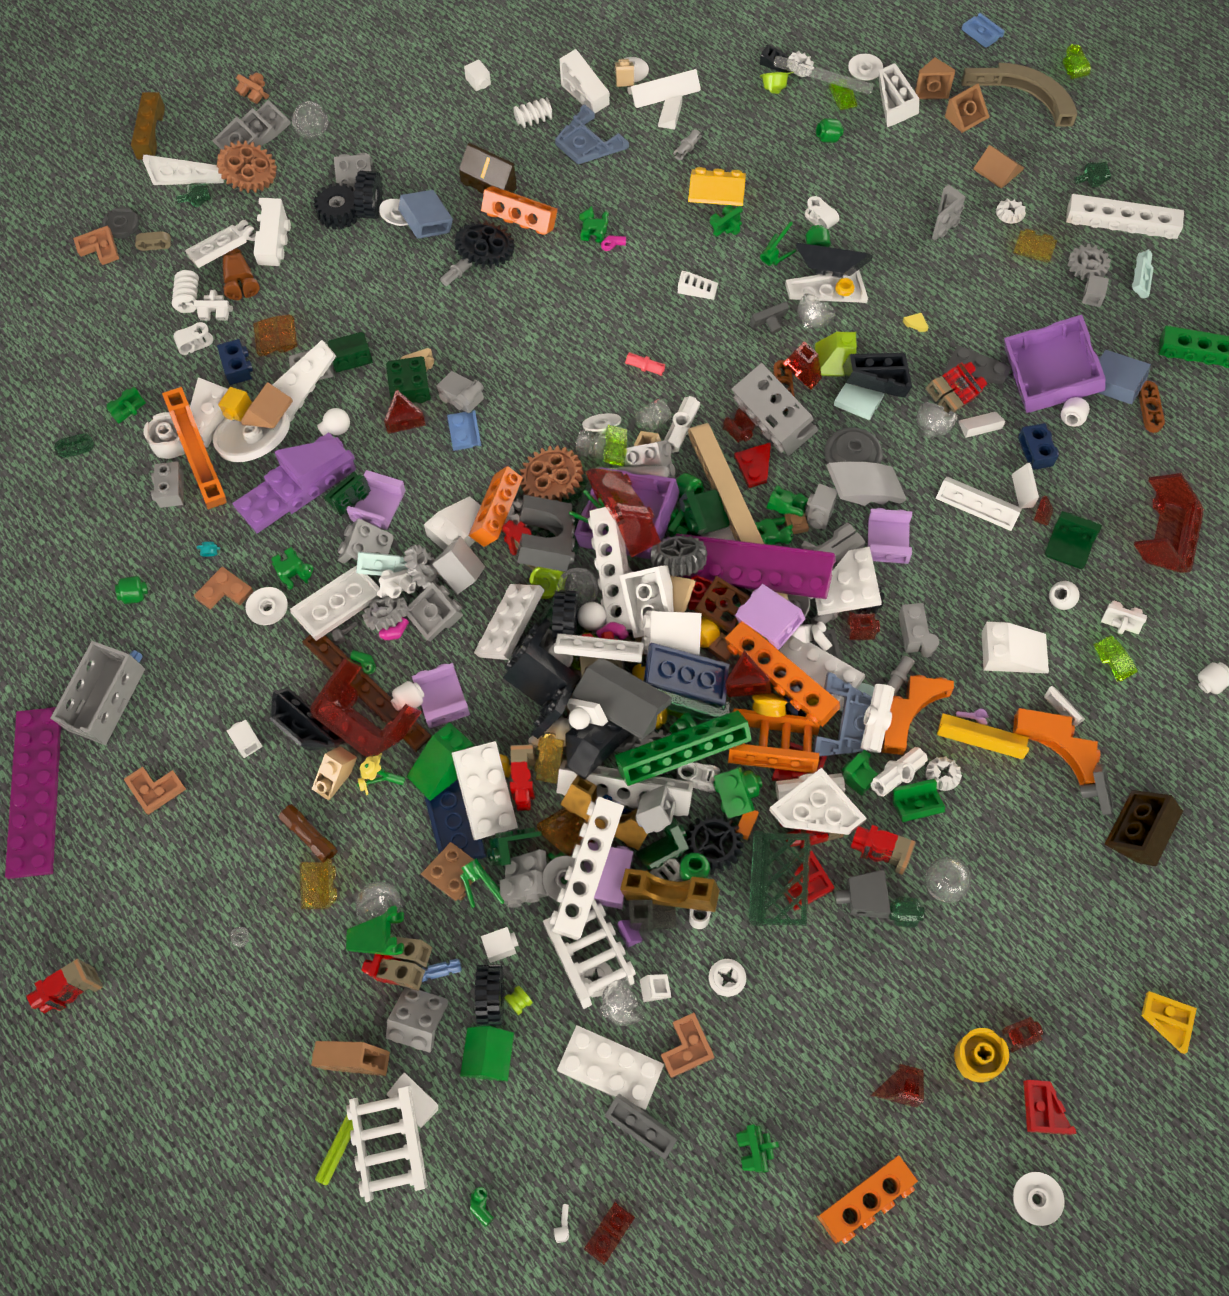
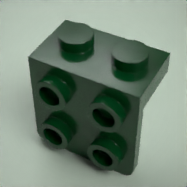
M363 332L328 341V347L336 355L333 360L336 373L373 363Z
M424 357L398 359L386 363L389 393L393 406H405L408 403H424L431 400Z
M353 472L325 495L324 499L342 516L344 513H348V506L354 507L358 501L364 500L371 490L363 474L357 475Z
M714 489L696 495L691 490L685 492L680 498L681 510L685 515L687 526L693 536H701L722 530L730 525L717 490Z
M1061 511L1046 547L1045 556L1075 568L1084 569L1093 543L1102 525L1092 520L1078 517L1073 513Z
M674 817L671 824L663 829L666 834L665 837L636 852L637 857L647 869H657L665 861L680 857L684 851L689 849L684 839L687 834L683 826L678 824Z
M535 827L519 829L516 835H513V831L495 833V838L489 839L490 848L487 849L489 862H492L493 866L510 865L508 841L542 836V831H535Z

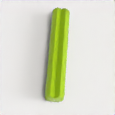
M347 1115L315 1177V1180L323 1185H328L351 1139L350 1132L354 1128L352 1120H349Z

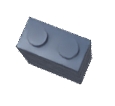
M434 190L400 196L398 210L417 239L450 232L453 218Z
M1105 349L1102 356H1098L1105 375V391L1099 392V394L1132 405L1148 378L1151 364Z

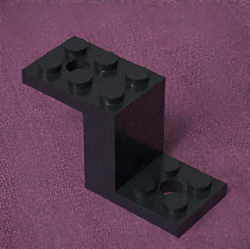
M544 618L540 623L535 622L529 630L530 633L528 635L525 634L518 642L519 646L511 655L513 658L504 667L507 671L503 676L506 681L541 706L539 710L541 714L534 720L533 725L535 727L531 733L537 739L563 714L580 679L578 674L539 646L552 623L547 618Z

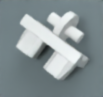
M210 290L209 295H204V301L194 300V307L197 309L200 320H210L211 312H216L217 320H228L229 312L233 311V306H230L228 301H224L223 295H217L216 290Z
M408 569L396 573L392 570H385L379 578L380 590L377 592V595L380 598L390 596L393 599L399 597L402 591L408 594L413 593L416 588V581H412V576H409L407 572Z
M1117 601L1109 603L1101 622L1117 627V633L1123 634L1124 630L1139 634L1147 620V615H1144L1141 609L1135 607L1131 608V610L1122 608L1123 605Z

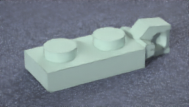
M1149 249L1138 253L1137 264L1134 270L1135 276L1132 288L1141 298H1147L1151 288L1153 267L1151 265L1152 253Z
M358 552L356 573L381 576L385 570H392L396 573L408 568L404 565L407 563L404 561V558L398 555Z

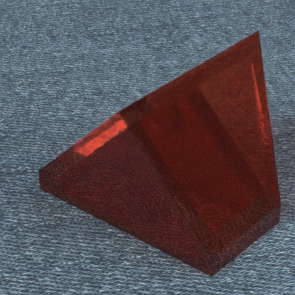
M396 389L384 419L387 434L426 426L423 412Z
M744 650L725 682L728 697L772 694L769 678Z
M899 1064V1069L870 1096L917 1108L924 1101L923 1070Z

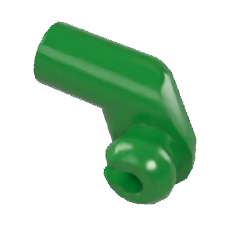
M352 651L350 659L359 662L364 673L373 674L376 670L373 657L360 651Z
M477 1187L471 1193L470 1211L484 1227H487L494 1217L486 1210L487 1190L484 1187Z

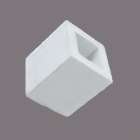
M479 59L464 66L466 80L475 91L485 89L491 85L490 72Z
M246 719L235 723L227 730L243 758L263 747Z
M508 927L481 936L490 963L516 954L514 947L519 945L515 933H509Z

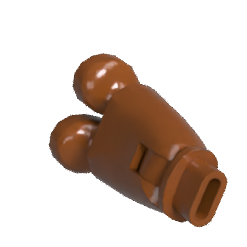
M237 247L222 255L225 283L223 290L225 296L232 300H240L242 298L238 280L241 281L246 298L255 296L260 289L259 283L254 279L241 250Z

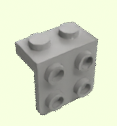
M358 153L353 156L341 154L339 157H334L336 183H340V186L343 183L347 184L348 187L352 186L355 190V179L359 170L371 171L373 160L370 154Z
M949 184L943 189L938 209L939 215L932 236L933 240L939 237L943 238L951 227L955 228L961 220L960 215L964 209L965 196Z
M668 440L629 447L623 450L625 467L667 466L670 470L668 478L675 479V467L672 464V451Z
M358 518L353 524H348L344 531L346 538L338 548L337 552L340 555L337 561L346 563L351 558L357 560L358 552L389 554L394 536Z
M405 987L387 1019L386 1039L430 1053L434 1046L435 1030L448 1006V1000L431 993Z

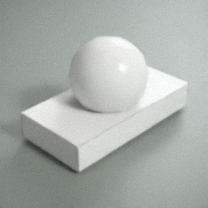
M573 698L569 699L567 707L571 712L569 723L573 728L584 729L589 723L604 726L608 722L600 704Z

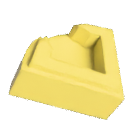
M922 313L903 318V323L908 328L911 327L919 332L928 331L929 327Z

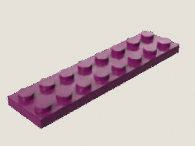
M56 707L16 712L5 877L7 879L53 874L61 726L50 718Z

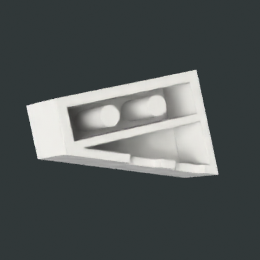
M576 49L560 58L561 85L582 105L585 104L594 113L609 105L610 93Z
M894 63L879 70V88L887 127L919 114V97L897 65Z
M259 198L262 212L261 215L257 216V221L261 222L260 230L256 231L254 256L258 265L280 266L281 259H284L283 248L288 242L287 231L291 229V222L287 219L281 199Z
M198 378L190 409L204 446L208 447L213 440L218 425L226 418L223 416V412L218 404L228 389Z

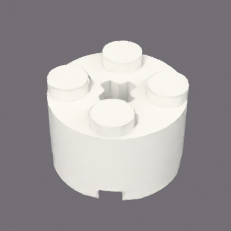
M169 412L156 414L153 416L152 421L145 424L144 436L157 457L170 459L185 454Z

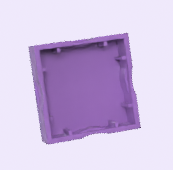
M1082 315L1053 323L1045 328L1029 330L1004 338L1005 351L1026 413L1064 403L1073 397L1081 398L1105 391V375L1098 356L1091 346L1090 335Z
M600 467L591 489V495L599 504L598 499L602 498L607 506L613 505L620 509L627 555L651 559L652 547L655 546L656 542H660V539L664 538L680 493L676 479L655 475H637L627 471ZM590 500L582 512V516L586 518L590 517L589 511L597 509ZM579 520L574 533L580 547L593 549L591 542L593 531L588 523ZM604 529L602 532L603 535H606L608 531ZM609 546L606 552H612V547Z

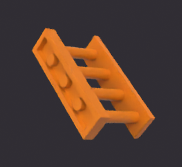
M734 708L733 712L738 710L748 721L749 727L760 728L759 746L743 743L730 748L728 763L808 773L817 772L819 753L812 752V735H818L820 728L818 723L815 725L807 717L785 715L782 717H770L758 714L752 710ZM769 730L782 731L781 748L767 747ZM791 732L804 734L803 751L790 750Z

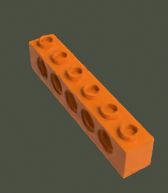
M741 621L725 637L726 648L734 656L738 654L743 658L742 662L749 669L754 668L759 672L758 676L764 682H771L775 686L774 690L782 697L786 695L791 700L790 704L798 711L802 709L807 713L806 717L813 724L816 725L818 723L823 727L840 709V702L744 622ZM746 645H754V648L752 650H744V647ZM762 658L770 659L767 664L759 663ZM779 671L786 672V675L782 678L775 676ZM794 685L802 686V689L798 692L791 690ZM813 698L819 701L818 704L814 706L807 704V702Z

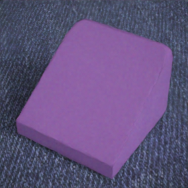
M621 920L618 922V930L626 947L629 948L642 941L634 921Z

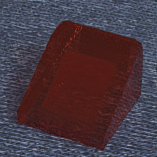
M1044 495L1038 505L1034 521L1049 525L1053 508L1048 497Z

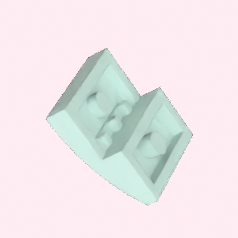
M845 383L834 401V406L870 420L875 409L878 408L884 393Z

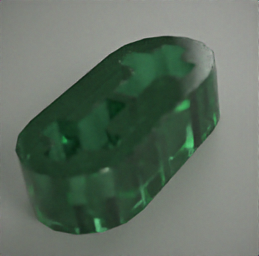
M79 434L58 440L54 445V449L60 457L68 458L90 452L94 447V442L88 434Z

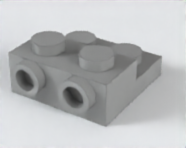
M433 582L407 606L409 610L406 611L408 618L425 639L430 642L444 628H451L463 616V613L460 611L462 609L460 603L448 597L450 591L444 585L439 586Z
M537 850L510 858L511 864L505 865V879L500 880V895L505 901L504 904L515 908L520 907L521 903H534L540 901L539 898L549 896L542 882L543 872L547 866L546 851Z

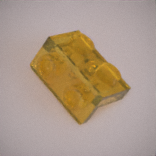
M1021 230L1013 253L1049 263L1057 240L1048 234L1040 236L1035 234L1036 232L1033 230Z
M547 732L539 739L538 750L540 753L539 759L535 763L536 780L555 784L558 782L564 740L557 739L556 733Z
M327 859L324 863L302 862L299 865L301 909H329L337 898V890L333 888L336 868L332 866V859Z

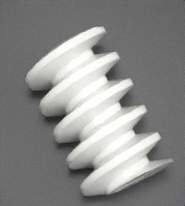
M547 97L546 101L541 98L539 102L537 100L533 101V105L528 102L526 106L521 104L520 109L517 106L513 108L516 122L518 125L522 124L523 128H526V122L532 126V120L539 124V118L545 122V116L552 120V108Z
M182 270L177 272L174 277L172 306L181 313H190L196 310L194 300L197 299L199 276L193 271Z

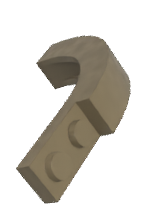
M998 63L997 68H964L961 80L962 86H973L979 83V86H1008L1026 91L1046 105L1053 116L1055 127L1074 125L1077 110L1073 100L1058 82L1046 74L1026 66L1011 63Z

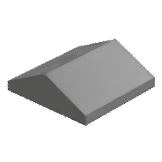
M461 536L454 540L431 563L438 574L457 595L476 582L485 568L484 564Z

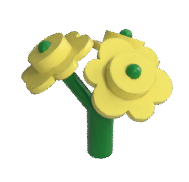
M381 752L376 756L374 754L368 756L360 766L361 778H357V787H360V791L365 790L366 795H368L366 785L385 780L399 785L404 784L405 777L386 772L379 765L382 756Z

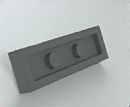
M621 1094L615 1097L605 1114L606 1118L665 1160L680 1137Z

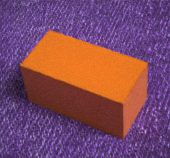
M754 810L743 814L738 824L739 829L735 833L743 834V839L748 840L759 812Z

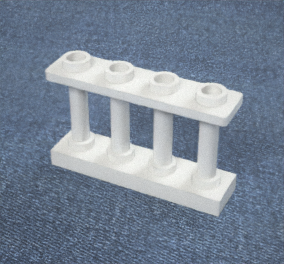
M594 899L591 905L592 910L589 911L586 922L596 918L601 929L575 942L564 944L561 938L563 935L551 931L553 926L549 924L551 917L543 920L548 936L583 1009L592 1005L590 996L593 995V992L624 977L627 978L630 985L635 984L633 975H636L631 962L626 963L623 957L626 953L621 942L616 943L613 937L616 933L611 922L606 923L603 918L606 916L602 904H596ZM606 937L611 949L584 962L573 963L571 956L574 955V952ZM614 957L617 958L621 966L620 969L589 984L588 982L583 984L580 978L583 972Z
M411 1086L398 1088L399 1094H395V1097L361 1105H359L358 1098L349 1099L350 1105L346 1106L348 1119L353 1122L354 1130L350 1132L352 1145L357 1147L358 1155L355 1156V1166L357 1171H361L362 1181H359V1191L361 1197L365 1196V1202L374 1199V1191L409 1183L410 1186L414 1185L415 1191L428 1187ZM394 1107L401 1109L403 1119H399V1122L363 1130L361 1115ZM400 1132L401 1134H406L407 1144L403 1148L367 1156L365 1140ZM402 1158L410 1159L411 1170H408V1173L371 1181L369 1166Z

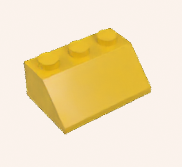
M702 167L692 169L688 202L743 206L746 173H742L740 170L724 172L723 169L708 171Z

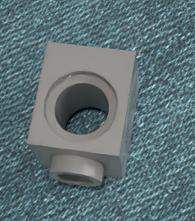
M1090 274L1085 285L1082 303L1101 307L1106 296L1109 278Z

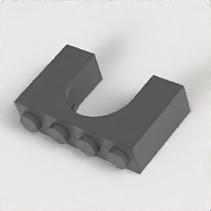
M529 495L523 496L519 522L545 528L556 537L545 538L522 533L517 551V563L567 572L568 566L573 564L575 552H573L575 543L573 538L575 526L573 523L575 517L569 514V511H572V504Z

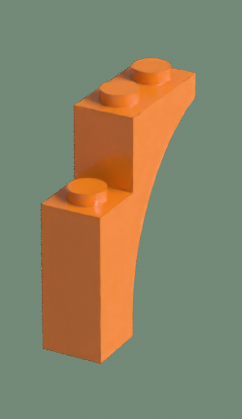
M923 675L910 676L907 683L906 699L900 696H893L890 709L892 720L888 730L885 731L881 753L904 755L907 748L909 726L914 717L928 704L950 697L954 689V681L942 677L933 679L926 678Z
M1018 709L1014 715L1013 733L1029 737V739L1044 744L1058 753L1070 765L1080 785L1095 783L1093 771L1100 760V750H1097V741L1073 738L1075 726L1072 725V717Z

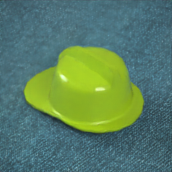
M794 72L766 73L760 75V78H762L766 90L773 94H779L787 86L788 75Z

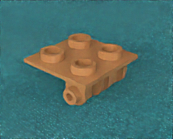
M450 842L421 875L454 901L458 899L461 901L466 896L464 882L460 877L464 873L461 868L474 859Z

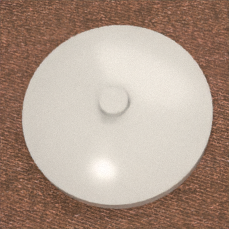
M285 412L275 428L242 425L241 421L224 418L215 430L213 445L223 459L231 462H245L259 458L273 450L285 438L290 426L289 416Z

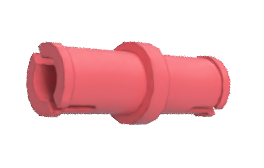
M631 352L628 353L625 364L640 368L643 372L649 371L662 376L666 365L650 360L648 356L644 358Z

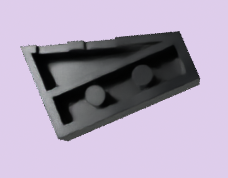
M905 352L849 354L843 365L847 384L903 398L907 396L912 388Z

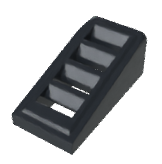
M767 44L761 53L760 65L783 73L792 72L789 67H786L789 56Z

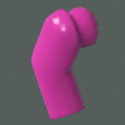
M608 236L602 241L601 248L604 251H610L616 245L626 246V236Z
M401 617L403 621L398 622L395 627L390 626L388 630L382 628L379 631L380 638L384 640L399 639L409 621Z
M610 622L596 631L599 638H601V633L612 631L613 635L618 636L620 640L628 636L626 627L617 622Z

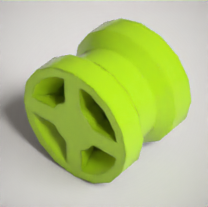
M519 985L514 988V992L511 995L507 994L503 997L518 1016L522 1013L523 1008L533 1004L532 1000Z

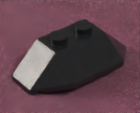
M796 243V248L807 266L815 271L814 274L825 276L826 273H831L832 277L843 278V275L851 276L870 262L873 257L865 252Z
M289 687L273 692L269 720L300 747L312 751L333 748L348 741V738Z
M610 720L604 726L589 723L584 729L572 727L565 734L567 768L585 780L632 733Z

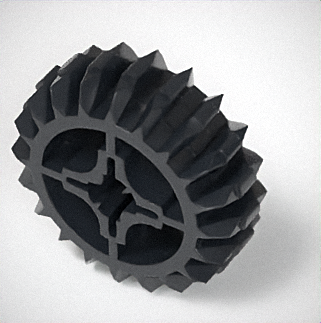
M713 813L712 819H709L708 815L705 814L703 817L704 821L697 817L695 819L696 825L690 823V830L685 831L687 834L685 841L689 848L684 851L685 854L699 853L704 856L713 854L717 857V859L707 858L711 874H714L715 868H718V871L723 873V866L728 870L732 869L731 863H738L737 857H741L743 851L740 849L744 848V842L740 841L743 839V834L735 833L739 826L732 827V819L725 822L724 815L721 816V819H716V813ZM710 828H716L722 831L719 833H715ZM702 832L705 842L697 849L695 839ZM730 838L732 849L725 855L722 845ZM712 840L713 843L718 842L717 846L714 844L709 845L710 841Z

